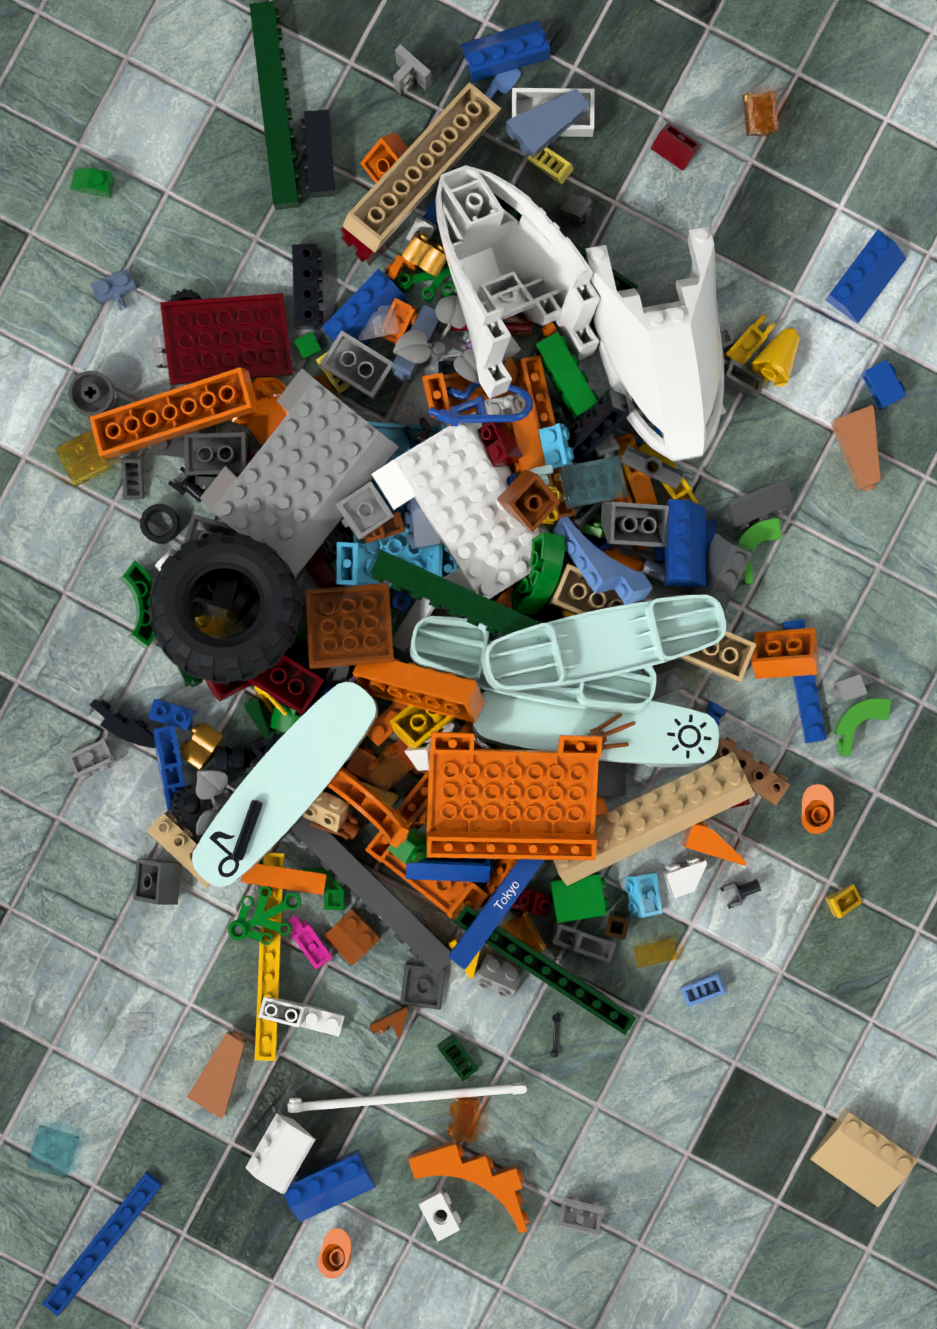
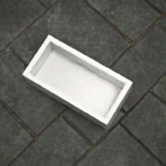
M512 88V118L574 89ZM577 89L589 102V111L560 135L561 137H593L594 89Z

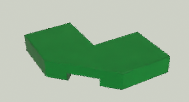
M304 868V871L327 874L324 887V910H345V888L325 868Z

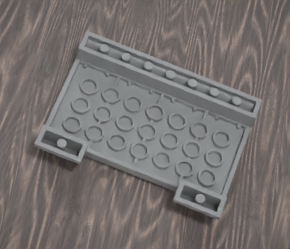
M303 368L276 400L289 413L246 468L237 476L225 466L200 497L214 514L236 532L251 536L253 540L266 543L276 550L281 559L287 562L294 576L299 574L342 520L343 516L336 507V504L370 481L372 482L374 478L371 474L382 468L399 448L398 445L369 424Z

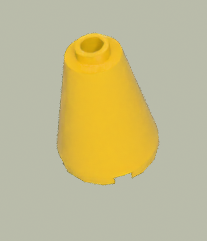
M793 328L783 329L752 361L751 365L753 367L751 370L765 378L764 382L767 383L770 380L774 382L773 386L783 387L788 383L800 342L798 332Z

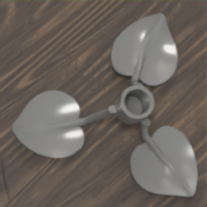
M451 295L445 297L438 302L435 309L437 318L442 323L448 324L438 341L432 344L427 343L425 333L419 330H410L397 341L393 353L404 357L410 362L419 364L426 362V360L435 363L440 358L445 360L446 358L458 356L453 363L457 373L471 382L480 384L473 349H467L463 354L460 352L445 354L446 348L442 341L450 330L451 325L457 329H461L466 325L458 296Z
M217 770L197 771L196 794L203 800L211 798L214 810H206L198 819L196 834L199 838L204 835L220 812V810L218 811V805L214 796L220 795L224 791V787L234 792L237 789L228 784V776L224 772Z

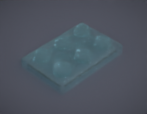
M619 455L558 468L566 510L628 496Z

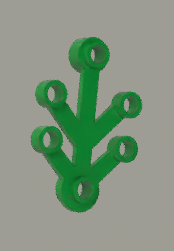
M443 267L437 277L428 272L415 275L402 273L397 277L396 284L400 291L406 292L415 283L433 280L431 285L422 291L423 299L430 302L434 299V294L445 278L451 276L449 267ZM402 279H408L405 283L401 282ZM452 279L450 283L442 286V293L445 297L454 295L455 286ZM451 288L452 291H451V292H445V289ZM427 292L432 293L430 297L425 296Z
M263 886L259 890L260 897L254 916L246 921L248 910L253 906L254 899L250 895L244 896L241 899L242 906L238 919L231 922L228 927L229 936L237 941L248 937L261 941L263 945L272 943L273 935L270 932L262 934L250 929L256 925L278 931L281 935H288L292 929L289 923L284 922L281 924L268 919L286 909H297L302 902L300 895L289 893L283 902L264 911L267 900L272 895L271 887ZM264 888L269 890L268 896L262 894ZM291 897H295L297 899V903L295 905L290 903ZM245 898H249L251 900V904L249 906L245 905ZM283 925H286L288 927L287 933H284L281 930V927ZM237 926L242 928L241 934L236 932ZM264 935H268L270 937L269 942H265L263 940Z

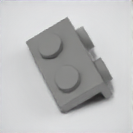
M102 739L66 756L74 772V779L80 778L81 781L93 776L91 772L97 769L102 772L111 768L110 763L115 762L106 739Z
M486 953L474 982L484 989L496 991L502 997L512 998L524 970Z
M568 1196L561 1203L557 1227L598 1236L605 1207H601L598 1202L588 1201V1203L581 1202L577 1197Z

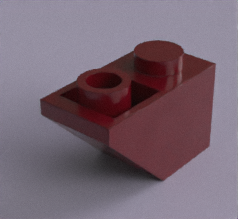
M498 422L486 423L478 429L493 467L510 466L523 457L515 437Z

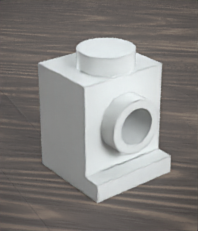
M419 216L416 218L406 239L410 241L415 231H421L428 234L431 240L438 226Z

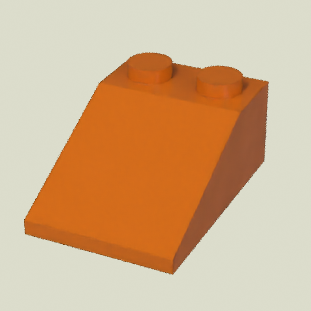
M701 821L685 830L681 843L682 846L746 866L747 862L713 829L708 828V823Z

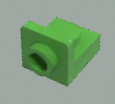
M601 514L596 515L595 522L592 525L585 524L583 533L606 538L601 525Z

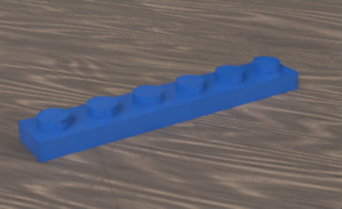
M804 619L782 623L784 630L805 628ZM792 676L805 743L826 740L815 676Z

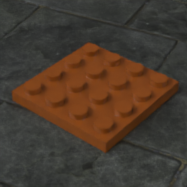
M389 583L305 590L310 669L394 662Z

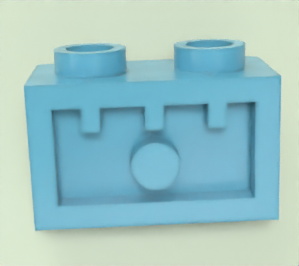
M557 423L555 426L539 429L545 464L552 465V469L572 465L574 455L572 448L568 445L567 439L570 438L568 428L564 424Z
M657 873L625 877V889L629 900L628 909L632 918L663 914Z

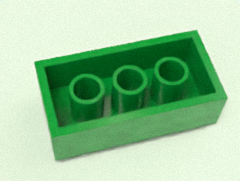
M556 332L536 343L535 354L537 356L540 355L543 368L562 398L571 417L576 422L586 413L587 409L592 407L599 397L594 389L591 390L589 388V379L585 372H580L577 366L579 362L575 354L569 353L567 349L569 344L566 338Z

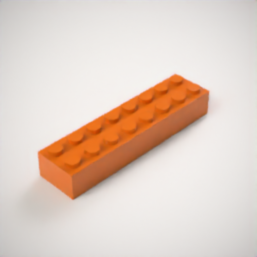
M239 367L91 416L89 419L99 456L111 459L259 411L249 371Z

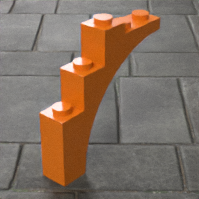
M342 766L328 784V787L370 820L385 836L390 845L397 848L399 844L404 843L409 832L406 827L407 819L404 814L385 803L380 794L361 783L354 773Z
M456 1140L409 1155L408 1160L414 1179L428 1176H451L478 1184L492 1193L505 1206L513 1218L519 1234L527 1232V1224H530L527 1212H522L520 1206L523 1204L520 1191L516 1192L523 1189L522 1182L525 1179L522 1170H517L516 1164L492 1172L495 1169L492 1157L488 1158L486 1152L462 1160V1157H465L462 1145H457Z

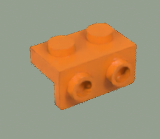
M395 298L378 336L396 345L400 337L408 332L410 326L419 315L416 313L418 308Z

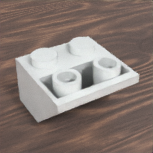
M694 856L686 859L685 864L674 863L666 866L667 870L663 871V875L670 895L677 898L694 892L707 866L706 860Z

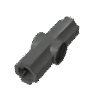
M627 446L620 463L643 473L646 477L654 478L674 489H677L684 472L662 462L659 458L651 457L630 446ZM652 462L656 464L657 471L650 472L647 469V463Z

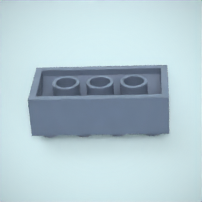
M415 497L404 503L407 509L404 519L409 527L407 543L411 546V549L433 548L442 545L441 539Z

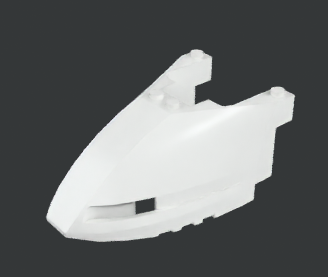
M465 165L441 174L435 198L437 222L448 266L470 335L479 383L489 399L507 392L512 380L502 364L511 338L510 332L502 321L503 319L523 312L527 319L534 323L546 325L553 322L559 335H563L569 344L567 348L571 354H575L578 361L593 355L599 340L589 324L600 301V297L590 283L594 272L568 237L565 238L559 230L560 227L555 222H552L546 215V212L541 207L539 208L528 195L493 173ZM494 194L522 215L520 222L501 207Z
M710 226L689 230L688 246L692 259L691 278L676 281L679 301L642 308L640 295L635 288L622 291L616 290L606 245L586 248V262L594 272L590 283L600 297L592 317L594 334L599 340L597 348L604 370L607 373L609 384L614 391L626 395L629 415L626 418L636 432L652 449L672 461L703 456L715 438L721 417L724 395V359L717 307L715 248ZM632 398L649 421L659 429L660 436L648 426L632 404ZM712 411H713V415H712V417H711V420H710V422H709V424H708V426H707V428H706V424H707V422H708V420H709V417H710V415H711V413H712Z

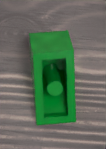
M94 168L75 169L70 190L111 198L115 178L108 171Z

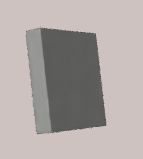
M405 963L400 1005L441 1010L446 968H443L437 974L435 971L433 973L429 972L424 965Z

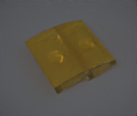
M92 430L55 448L74 487L111 469L107 458L99 456Z

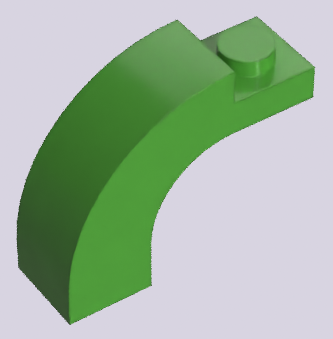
M779 518L768 519L754 524L740 536L737 542L754 550L760 543L780 540ZM751 558L740 579L742 585L753 584Z
M880 698L862 700L854 703L841 714L833 732L835 735H841V739H838L836 746L839 756L851 757L853 735L861 722L867 719L889 720L891 700Z

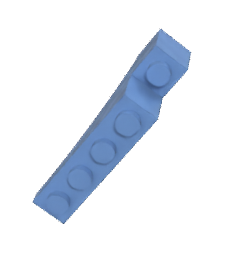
M568 516L560 518L553 531L557 535L564 536L567 553L595 594L615 589L625 605L646 599L653 587L642 571H635L609 557L593 545L575 527Z

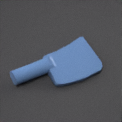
M518 69L497 74L484 95L489 99L493 97L496 91L506 95L517 83L521 72Z

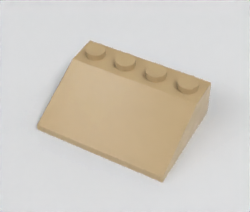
M846 1108L843 1109L810 1157V1160L877 1207L906 1179L918 1161L912 1154Z

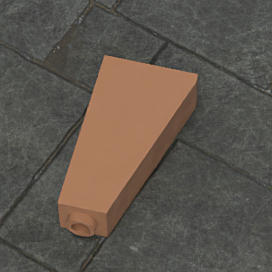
M873 405L831 422L857 491L864 489L865 492L875 489V484L881 481Z
M228 1030L187 1096V1098L221 1119L227 1112L246 1040L243 1039L244 1036L235 1030L232 1032Z

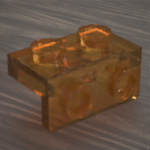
M769 90L764 94L746 93L742 95L746 135L767 137L778 131L779 122L777 119L774 90Z
M394 743L387 746L378 759L372 760L365 772L386 793L414 767V764L401 748Z
M527 911L501 925L539 952L547 948Z
M455 1098V1102L450 1103L449 1115L453 1116V1124L448 1126V1136L452 1137V1143H456V1141H477L480 1099Z

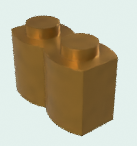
M415 231L402 257L437 277L447 261L443 244L441 242L434 243L430 240L431 237L428 234Z
M206 722L198 723L191 732L193 734L191 740H185L179 749L182 751L180 756L199 770L205 766L216 750V747L220 745L225 737Z

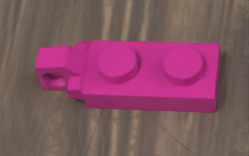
M296 914L289 918L288 921L293 927L291 930L293 939L316 970L333 958L306 920L301 922Z

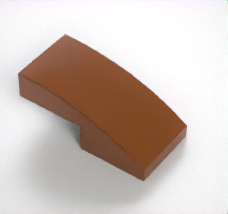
M400 512L393 513L394 517L364 536L365 543L406 532Z

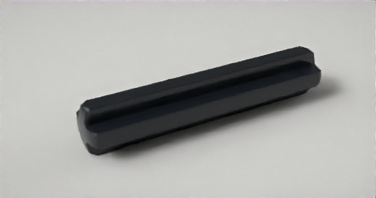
M252 800L232 853V858L236 860H243L263 805L258 800Z

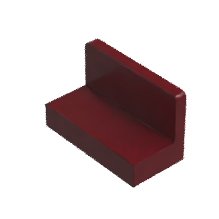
M668 122L659 132L651 149L683 171L697 153L701 144Z

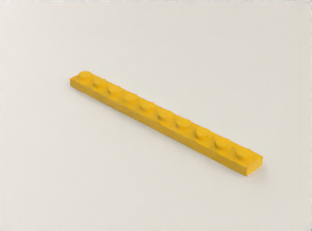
M268 852L263 857V864L284 867L285 853ZM271 887L272 895L268 898L264 911L283 902V889ZM264 888L262 894L268 896L269 890ZM282 912L268 920L282 924ZM260 926V933L270 932L273 935V941L269 945H263L261 941L259 944L255 1060L276 1061L278 1022L259 1018V1013L264 996L279 999L281 934L278 931ZM264 935L263 940L265 942H269L270 937L268 935Z

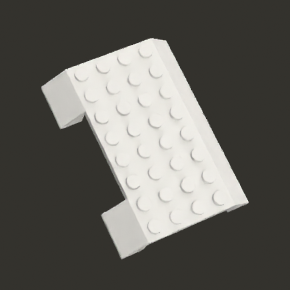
M458 423V426H448L371 475L393 510L415 497L459 568L445 576L444 579L490 599L530 573L532 568L529 565L532 539L543 532H549L542 523L533 532H530L508 514L497 498L516 479L509 466L493 467L478 432V429L483 426L482 423Z

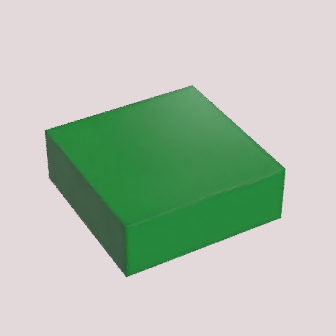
M313 332L294 340L303 360L322 351Z

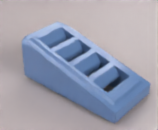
M720 971L684 985L680 987L687 1006L690 1007L725 994L727 987ZM714 980H716L718 984V989H716L714 986ZM705 983H708L711 992L708 993ZM697 986H700L703 993L702 996H700ZM689 989L693 990L695 999H692Z

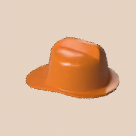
M812 785L803 794L801 819L804 828L810 833H824L830 828L834 820V797L830 789L825 785Z
M331 1229L326 1234L319 1253L318 1268L320 1273L329 1279L338 1278L351 1264V1239L343 1229Z

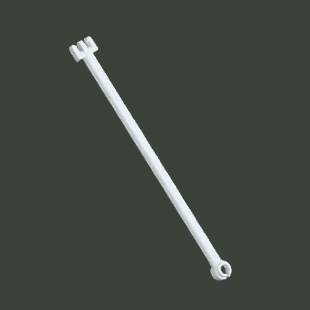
M513 1082L512 1084L305 1102L297 1097L290 1098L287 1106L289 1113H298L310 1110L510 1093L514 1095L526 1093L527 1085L525 1082Z

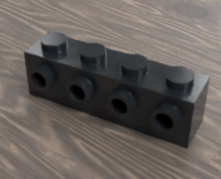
M329 110L304 111V118L301 119V128L306 133V139H302L303 151H307V159H304V170L308 171L309 179H305L306 192L310 191L311 198L335 196Z
M292 244L294 327L296 330L320 329V323H324V313L320 311V303H323V291H319V283H323L322 270H319L318 264L322 263V250H318L317 244Z
M609 388L568 430L570 438L567 440L569 447L573 451V462L581 463L629 415L626 395Z

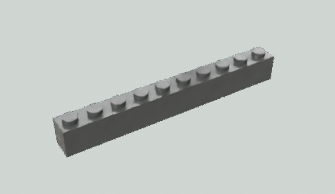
M301 816L290 828L292 831L291 836L299 843L303 841L307 845L305 848L307 852L313 857L317 855L322 860L320 864L328 872L332 870L337 875L335 879L342 886L346 884L351 889L350 894L359 901L361 898L366 903L364 906L366 910L372 915L376 913L381 918L379 922L387 930L391 928L396 933L394 937L401 944L405 942L410 947L409 952L415 958L421 957L425 961L423 965L429 972L433 973L435 971L439 974L451 961L447 956L452 950L337 837L330 832L310 826V822L313 821Z

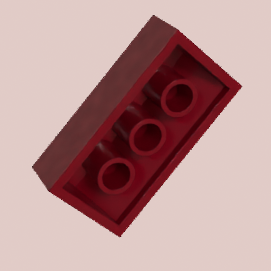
M285 654L282 656V660L272 669H267L258 674V677L247 680L301 715H304L326 682L324 678Z

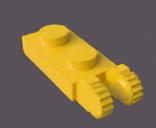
M763 314L754 325L752 324L725 354V357L744 365L767 339V335L774 329L776 324L774 322L769 324L765 332H761L758 326L767 317Z

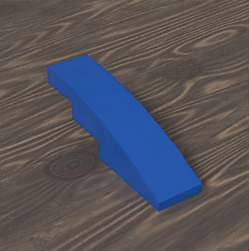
M174 725L153 729L159 773L167 810H170L171 806H173V803H171V799H174L173 794L177 792V789L185 786ZM185 798L184 806H187V798Z

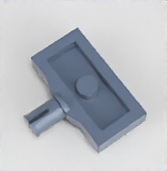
M128 268L91 284L99 304L116 300L119 310L127 308L123 297L128 292L137 289Z

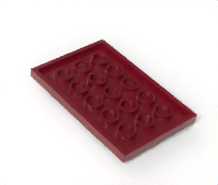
M283 293L160 302L169 385L191 384L239 367L248 370L251 379L290 376L293 374Z

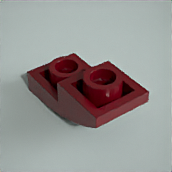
M317 550L305 565L306 569L320 589L340 586L336 584L335 570Z
M524 889L511 908L547 916L552 896Z

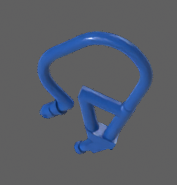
M472 382L464 393L462 390L446 387L447 395L456 398V400L466 401L481 384ZM510 384L508 391L520 395L526 402L525 408L517 414H486L483 396H477L472 400L449 408V411L444 409L437 410L431 407L428 414L437 417L439 421L450 424V426H458V423L516 422L529 415L533 408V400L527 391ZM477 406L478 414L458 415Z

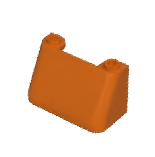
M260 377L252 383L259 411L231 419L237 425H247L261 446L264 445L289 413L276 401L287 387L275 377Z

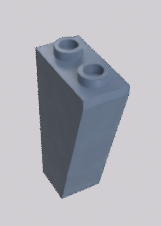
M574 89L509 119L506 122V133L512 140L516 139L520 143L519 147L525 155H530L534 158L588 112L590 104L577 89Z
M423 305L411 330H419L425 333L427 343H431L441 322L437 318L435 309ZM397 355L391 366L392 373L395 375L394 378L402 383H406V381L411 383L420 364L410 362L404 357Z

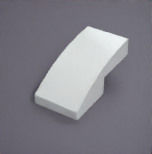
M518 394L484 401L486 414L513 415L521 412L526 406L525 400Z

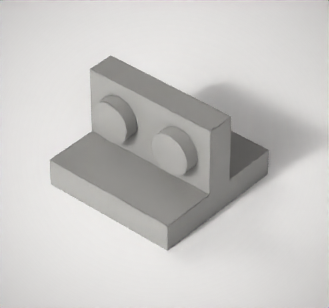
M400 44L395 49L396 64L400 67L393 76L395 90L400 95L404 91L408 92L414 85L413 81L415 80L427 91L432 85L431 71Z
M371 481L336 504V507L344 517L341 521L345 528L350 526L358 540L394 517Z

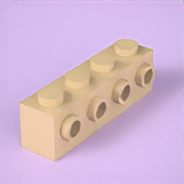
M323 791L302 817L334 832H338L346 821L349 802Z
M163 813L147 832L206 888L209 887L211 884L204 880L193 866V851L199 843L193 837L195 834L188 827L183 828L178 823L180 820L173 813Z

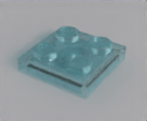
M40 1125L27 1167L67 1178L80 1137Z

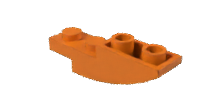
M633 433L615 438L620 448L617 453L619 461H621L627 446L640 451ZM621 463L634 503L658 505L650 478Z

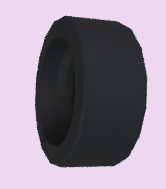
M154 504L142 513L140 528L148 540L157 544H165L172 541L178 535L180 519L171 507L164 504ZM157 512L168 514L172 520L171 530L163 536L154 535L148 527L150 517Z

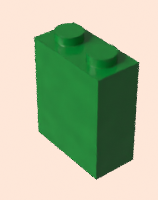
M599 873L591 874L568 886L562 879L550 880L557 923L605 916L606 910H609L608 898L603 896V890L606 889L605 878L600 877Z

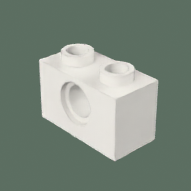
M441 1188L419 1199V1206L437 1241L459 1231V1223L462 1222L458 1212H453L450 1206L452 1204L450 1196L447 1192L443 1193ZM442 1209L446 1211L447 1215L444 1218H439L435 1213Z

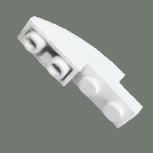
M265 996L259 1013V1018L298 1028L300 1026L338 1037L345 1015L326 1011L323 1008Z

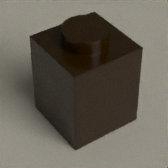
M611 910L605 935L625 940L631 915Z

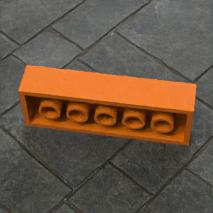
M395 658L394 662L356 665L353 671L358 685L366 689L372 696L475 724L485 703L475 680L471 678L463 679L448 672L444 674L430 667L425 669L410 662L406 664Z

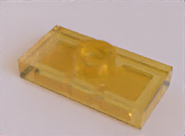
M673 938L633 947L638 968L678 959Z

